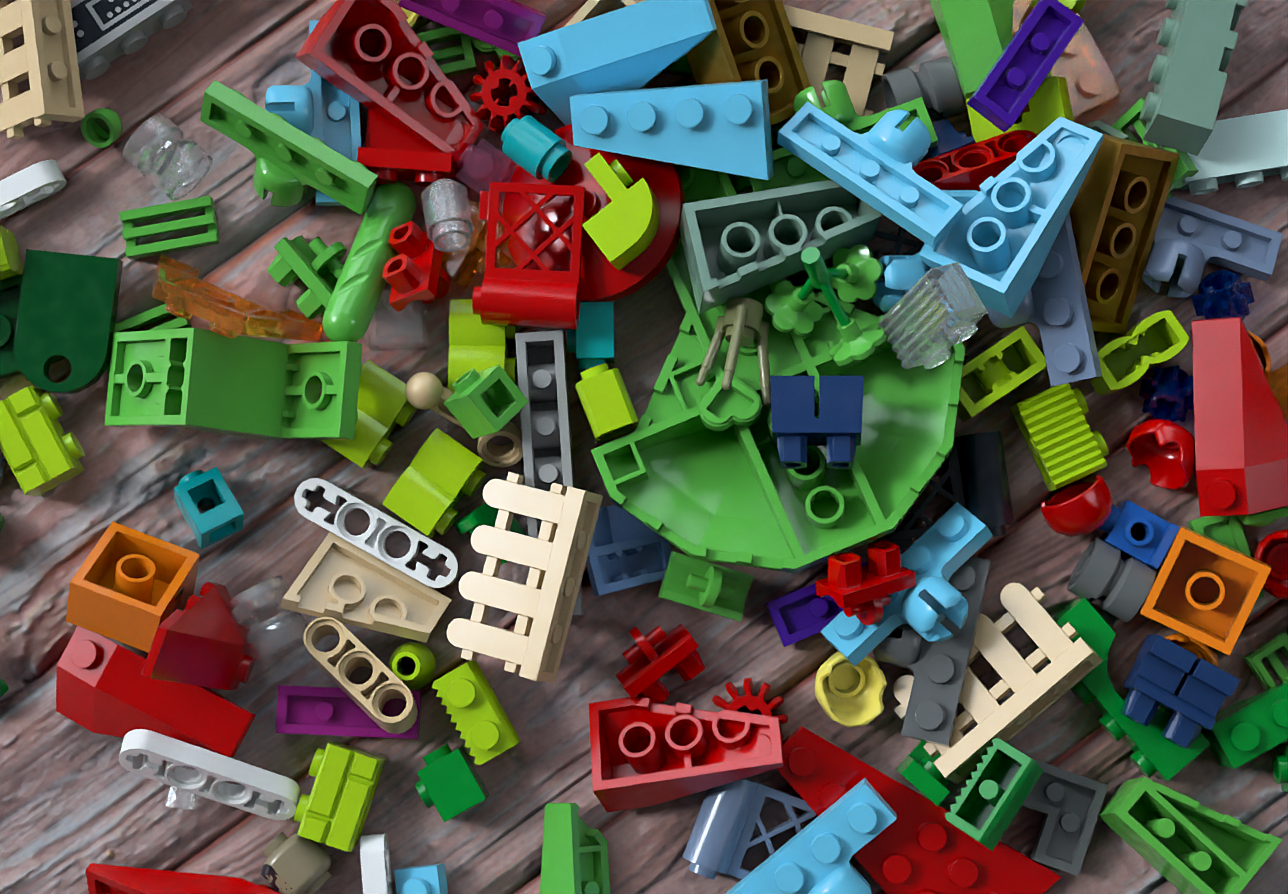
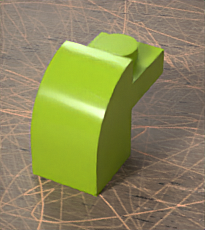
M598 153L584 165L612 202L582 226L610 263L619 271L646 250L653 241L660 221L659 204L654 192L644 178H641L627 189L626 187L634 181L618 160L615 159L608 164L602 155Z

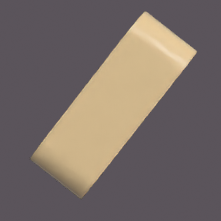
M326 616L310 622L305 629L303 639L304 645L314 663L386 732L399 734L412 728L416 722L418 710L409 688L341 622ZM327 635H335L340 638L339 644L332 651L320 652L316 649L320 639ZM365 666L373 670L372 676L367 682L359 685L349 682L350 674L356 668ZM399 698L407 702L406 708L398 716L388 717L382 714L383 706L390 699Z

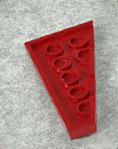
M802 725L782 742L784 766L777 768V770L817 816L864 778L896 812L897 819L853 855L886 894H1043L1061 878L1059 874L1000 840L993 851H991L948 822L945 813L950 811L940 805L936 806L928 798L854 757Z

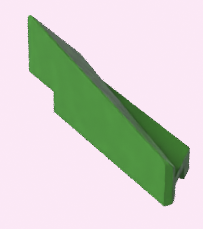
M548 803L545 806L540 894H610L608 841L598 829L589 828L579 817L578 809L580 807L577 803Z

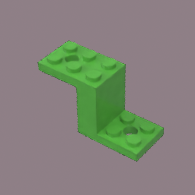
M200 328L113 333L104 425L120 428L177 427L266 440L354 439L355 426L358 419L359 379L362 372V344L350 341L285 344ZM322 385V394L320 397V388Z

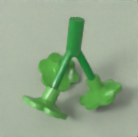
M857 244L851 249L839 248L833 255V267L827 268L817 248H806L801 253V260L809 276L806 283L795 287L789 282H780L775 286L773 293L768 295L764 301V309L773 316V326L783 333L793 331L798 336L810 334L814 324L818 323L823 316V310L814 301L815 296L813 293L814 288L821 289L839 321L837 329L842 336L840 342L830 349V357L835 360L838 366L847 365L853 360L867 358L874 352L875 347L886 340V335L877 324H871L860 329L854 318H848L833 288L837 289L840 300L845 303H854L859 298L863 300L873 298L878 290L877 281L883 275L882 263L873 258L870 247L864 244Z

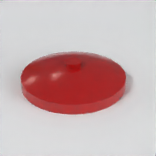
M572 124L566 125L554 131L556 135L566 141V148L572 152L571 162L565 172L556 181L548 182L546 179H536L518 165L509 183L585 186V223L612 202L584 165L596 154L600 153L608 164L615 159L618 160L634 181L626 187L627 189L641 178H644L657 198L660 221L653 241L639 256L618 271L583 228L580 278L581 302L615 301L636 292L648 284L660 273L673 255L681 237L679 224L683 204H685L683 183L674 163L574 146ZM506 193L502 216L512 226L532 207L521 194ZM529 195L536 204L545 196ZM555 196L541 209L558 229L573 216L574 197ZM535 214L517 231L518 235L533 251L554 233L538 214ZM571 227V228H570L569 230H567L563 235H564V236L569 240V242L572 244V227ZM513 236L506 241L509 252L518 266L529 254ZM560 238L538 256L550 271L570 272L571 251ZM535 261L525 268L542 270Z

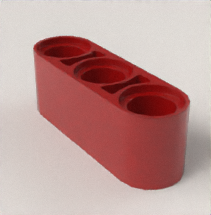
M1028 130L1010 131L921 161L913 170L940 190H977L979 192V185L990 176L993 178L997 177L1016 160V154L1037 135Z

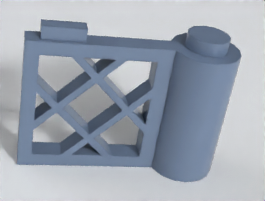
M749 778L710 788L706 791L683 858L690 861L688 870L698 875L715 879L717 872L743 879L752 872L740 867L748 848L764 841L771 856L775 850L769 838L791 827H794L797 834L802 830L800 823L817 814L802 798L758 783ZM766 796L782 802L790 820L767 831L759 817ZM792 806L805 810L806 812L796 816L792 809ZM756 825L760 834L751 838Z

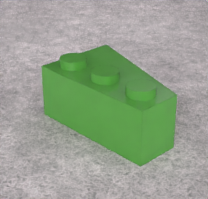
M1146 777L1125 780L1098 815L1105 824L1182 894H1240L1282 841V839L1271 834H1264L1242 824L1240 820L1209 809L1199 804L1200 802Z

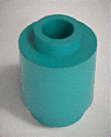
M530 115L524 116L521 119H513L502 133V153L538 180L556 181L571 162L572 152L566 148V141Z

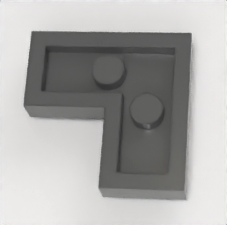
M1033 759L1044 771L1022 806L1045 814L1030 858L1079 876L1108 785Z

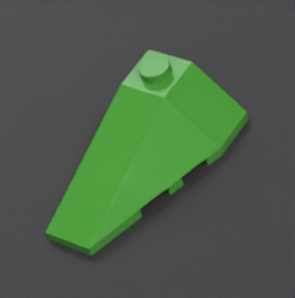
M929 0L965 99L972 97L1012 39L1013 0Z

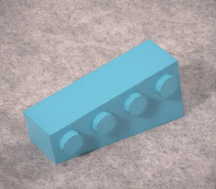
M767 80L587 93L569 97L574 146L769 180L774 176Z

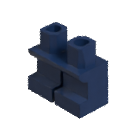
M770 376L773 445L778 447L781 468H806L807 446H827L828 468H853L856 446H861L864 376H819V418H815V376Z
M1147 635L1123 687L1130 691L1126 696L1121 714L1142 726L1148 727L1158 706L1169 711L1172 715L1161 736L1181 748L1188 749L1202 729L1212 730L1216 714L1226 697L1232 696L1240 679L1202 658H1197L1195 654L1160 635Z

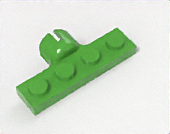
M216 80L205 90L200 121L254 153L256 165L253 175V186L261 199L264 200L267 197L268 191L273 193L271 205L275 207L296 205L302 200L303 193L307 194L308 187L312 186L360 215L368 207L378 176L369 171L363 164L348 159L328 147L319 138L309 136L287 123L280 115L270 113L248 100L239 91L230 89Z
M839 80L821 82L824 89L821 91V96L825 108H821L813 86L801 91L794 99L793 109L795 114L808 101L858 134L869 132L887 112L897 109L910 112V116L899 126L900 129L904 131L914 119L919 118L930 133V147L938 144L937 135L922 97L879 113L862 117L855 112L847 88ZM784 147L772 151L774 176L769 180L748 177L753 192L831 180Z

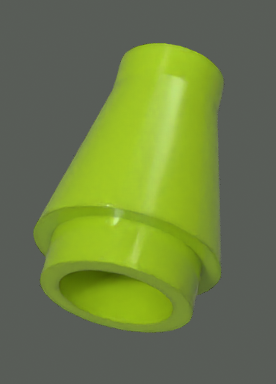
M407 642L398 646L393 651L389 660V669L409 689H416L426 685L432 679L435 672L436 663L432 652L428 647L418 642ZM410 657L416 664L415 671L411 675L405 674V669L401 667V662L404 658Z

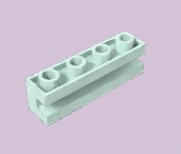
M1288 109L1215 121L1214 129L1198 156L1187 153L1199 171L1193 177H1186L1184 179L1185 184L1179 189H1174V191L1189 189L1190 195H1202L1217 191L1219 189L1218 184L1235 182L1236 188H1246L1264 183V177L1279 174L1282 181H1288Z

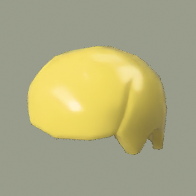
M836 652L817 671L815 696L826 715L833 721L846 727L866 726L881 715L884 710L883 692L887 681L874 658L867 655L854 667L840 652Z

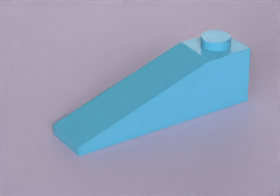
M645 0L517 44L531 89L565 125L572 124L569 97L587 93L643 89L653 81L652 78L671 63L678 61L713 33L717 27L709 0Z
M1063 117L1056 119L1016 154V160L997 177L993 178L990 176L979 185L980 191L964 204L961 216L933 247L928 244L925 245L920 253L921 260L969 299L1012 318L1035 282L1104 140L1103 134Z

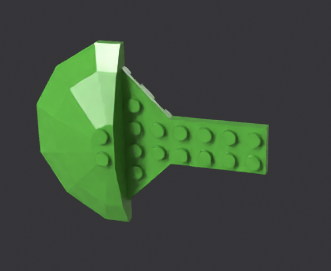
M675 164L683 183L685 203L737 195L727 173ZM680 237L673 255L665 265L686 312L679 328L680 333L671 353L666 358L653 388L652 398L645 414H642L635 432L591 450L612 502L693 559L797 573L828 560V556L847 552L894 532L951 453L953 447L965 347L944 303L904 320L897 321L884 315L878 317L854 308V304L845 303L839 299L848 318H854L860 329L871 324H877L886 335V340L875 347L874 352L870 356L862 360H853L844 366H838L829 355L830 349L840 342L842 336L837 329L839 321L823 293H814V301L821 306L823 316L818 323L814 324L813 330L807 336H798L793 331L786 333L778 331L772 324L773 316L764 309L762 320L770 323L768 333L770 376H815V418H819V376H864L861 446H856L853 468H828L827 446H807L806 468L783 469L781 468L778 447L773 445L771 405L765 407L762 404L760 419L748 427H740L733 424L726 430L713 431L702 423L699 405L703 397L724 371L730 344L725 340V337L705 384L698 386L696 379L714 336L718 316H724L726 303L701 314L698 313ZM780 279L740 297L758 301L764 307L765 299L773 293L778 283L786 281L792 284V282ZM754 339L752 345L740 346L734 376L754 389L762 400L757 339Z

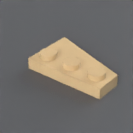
M329 532L282 598L280 608L316 617H332L341 623L427 643L447 612L452 599L336 534Z

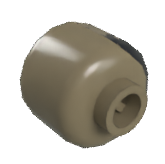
M281 832L262 851L268 859L262 865L261 875L280 894H315L332 877L327 871L331 865L330 856L315 841L297 835L298 832L289 838Z

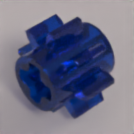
M1227 270L1215 271L1205 276L1201 283H1199V295L1192 297L1196 315L1204 316L1205 319L1242 317V320H1244L1250 314L1248 304L1255 302L1250 282L1242 283L1240 274H1234Z
M1178 365L1162 369L1157 366L1154 367L1151 380L1142 379L1139 396L1145 398L1142 411L1144 413L1150 412L1155 419L1185 422L1187 409L1194 410L1193 376L1189 377Z

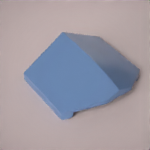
M616 504L600 508L586 561L594 597L663 580L671 554L669 541Z

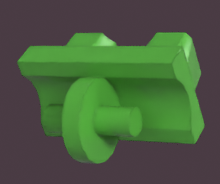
M302 235L292 240H288L287 237L282 238L274 246L279 254L271 263L267 272L283 287L291 286L300 278L309 289L296 301L297 307L310 320L320 318L324 315L344 266L340 260L346 254L347 248L342 242H336L328 247L320 237H316L310 243Z
M671 552L658 597L741 622L745 599L754 576L703 560L693 559L690 556L677 552Z

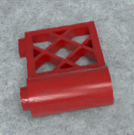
M490 182L489 191H480L479 220L488 221L485 273L482 286L474 287L472 310L473 314L480 315L482 324L578 329L581 308L580 278L585 186ZM501 193L521 194L532 207L512 226L500 214ZM529 195H545L537 204L529 197ZM555 196L574 197L573 216L558 229L541 209ZM535 214H538L554 233L533 251L518 235L517 231ZM500 222L507 231L498 238ZM571 227H572V244H571V243L569 242V240L563 235V234H564L567 230H569ZM513 236L529 256L514 269L496 268L497 249ZM560 238L571 251L570 272L550 271L538 256ZM535 261L542 270L525 268Z

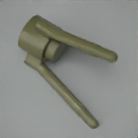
M741 297L727 300L724 316H718L715 333L702 362L696 384L698 386L705 384L725 337V340L730 344L723 372L722 388L724 390L730 389L740 346L752 345L754 339H757L762 404L765 407H769L771 405L768 352L770 323L762 320L764 307L761 303L753 299Z

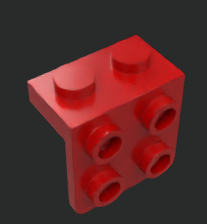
M370 108L368 109L365 147H358L357 162L363 164L369 171L378 176L376 183L395 184L397 179L413 180L416 185L424 187H442L443 183H456L457 164L452 153H439Z

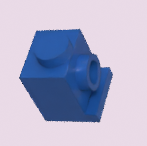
M1126 500L1120 502L1118 507L1112 505L1108 519L1098 529L1104 532L1100 539L1120 549L1121 556L1127 559L1134 557L1150 567L1158 569L1180 527ZM1135 523L1142 525L1145 529V536L1141 541H1137L1131 536L1130 530Z

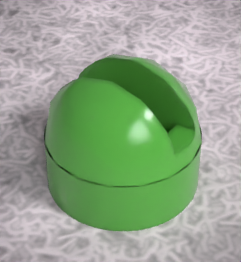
M97 108L85 115L81 122V131L84 138L91 145L98 148L107 147L115 142L123 130L122 119L117 112L110 108Z

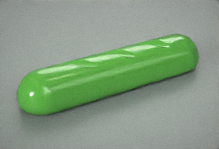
M396 181L395 184L380 185L374 192L323 315V330L332 342H357L364 336L369 327L387 282L382 277L384 265L390 258L398 254L388 243L390 231L395 227L410 222L416 209L417 201L414 192L402 182Z

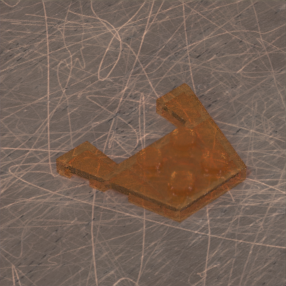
M164 254L160 255L154 271L152 297L165 302L164 309L167 312L185 319H192L193 315L210 322L208 327L210 330L229 338H236L240 334L245 336L320 341L324 331L322 322L316 319L310 320L304 314L290 308L279 311L271 310L199 279V269Z

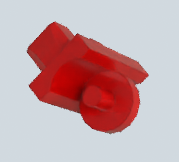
M410 221L390 231L388 243L398 254L390 258L384 265L382 277L392 286L389 305L396 312L404 310L408 303L419 299L424 304H431L435 299L444 297L449 291L450 277L446 271L440 268L445 235L438 227L423 233L413 221Z
M887 540L868 544V565L861 567V557L852 552H841L828 556V578L815 581L816 595L820 597L831 596L838 606L843 608L847 617L856 615L864 625L869 626L880 622L883 617V606L891 603L890 594L916 586L915 572L902 566L899 546Z
M679 624L667 635L658 625L645 636L635 626L628 632L636 643L622 653L629 664L615 674V676L632 699L636 696L650 698L653 703L661 704L670 694L659 679L662 675L674 667L686 682L702 672L705 666L696 650L699 647L698 643L682 624Z

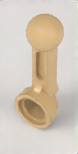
M420 372L408 380L405 394L412 406L421 410L430 409L464 428L444 404L453 392L443 387L441 381L434 374ZM508 422L497 433L479 437L477 445L479 457L485 463L494 467L502 468L516 464L523 457L522 432L513 423ZM495 436H506L513 442L500 446L492 443L490 439Z

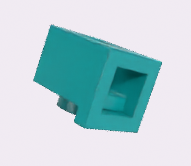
M613 301L581 302L578 329H567V351L576 352L577 371L583 372L604 363H615Z
M217 467L206 472L203 470L193 471L184 476L179 481V485L174 487L175 502L194 533L201 550L243 529L244 513ZM203 504L214 506V508L202 514L198 511V508Z

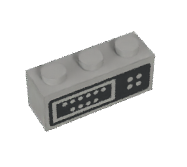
M75 0L72 2L71 11L80 82L85 78L91 80L105 73L110 67L109 63L120 55L137 52L147 44L148 37L160 29H170L181 23L187 16L186 12L194 8L189 0Z

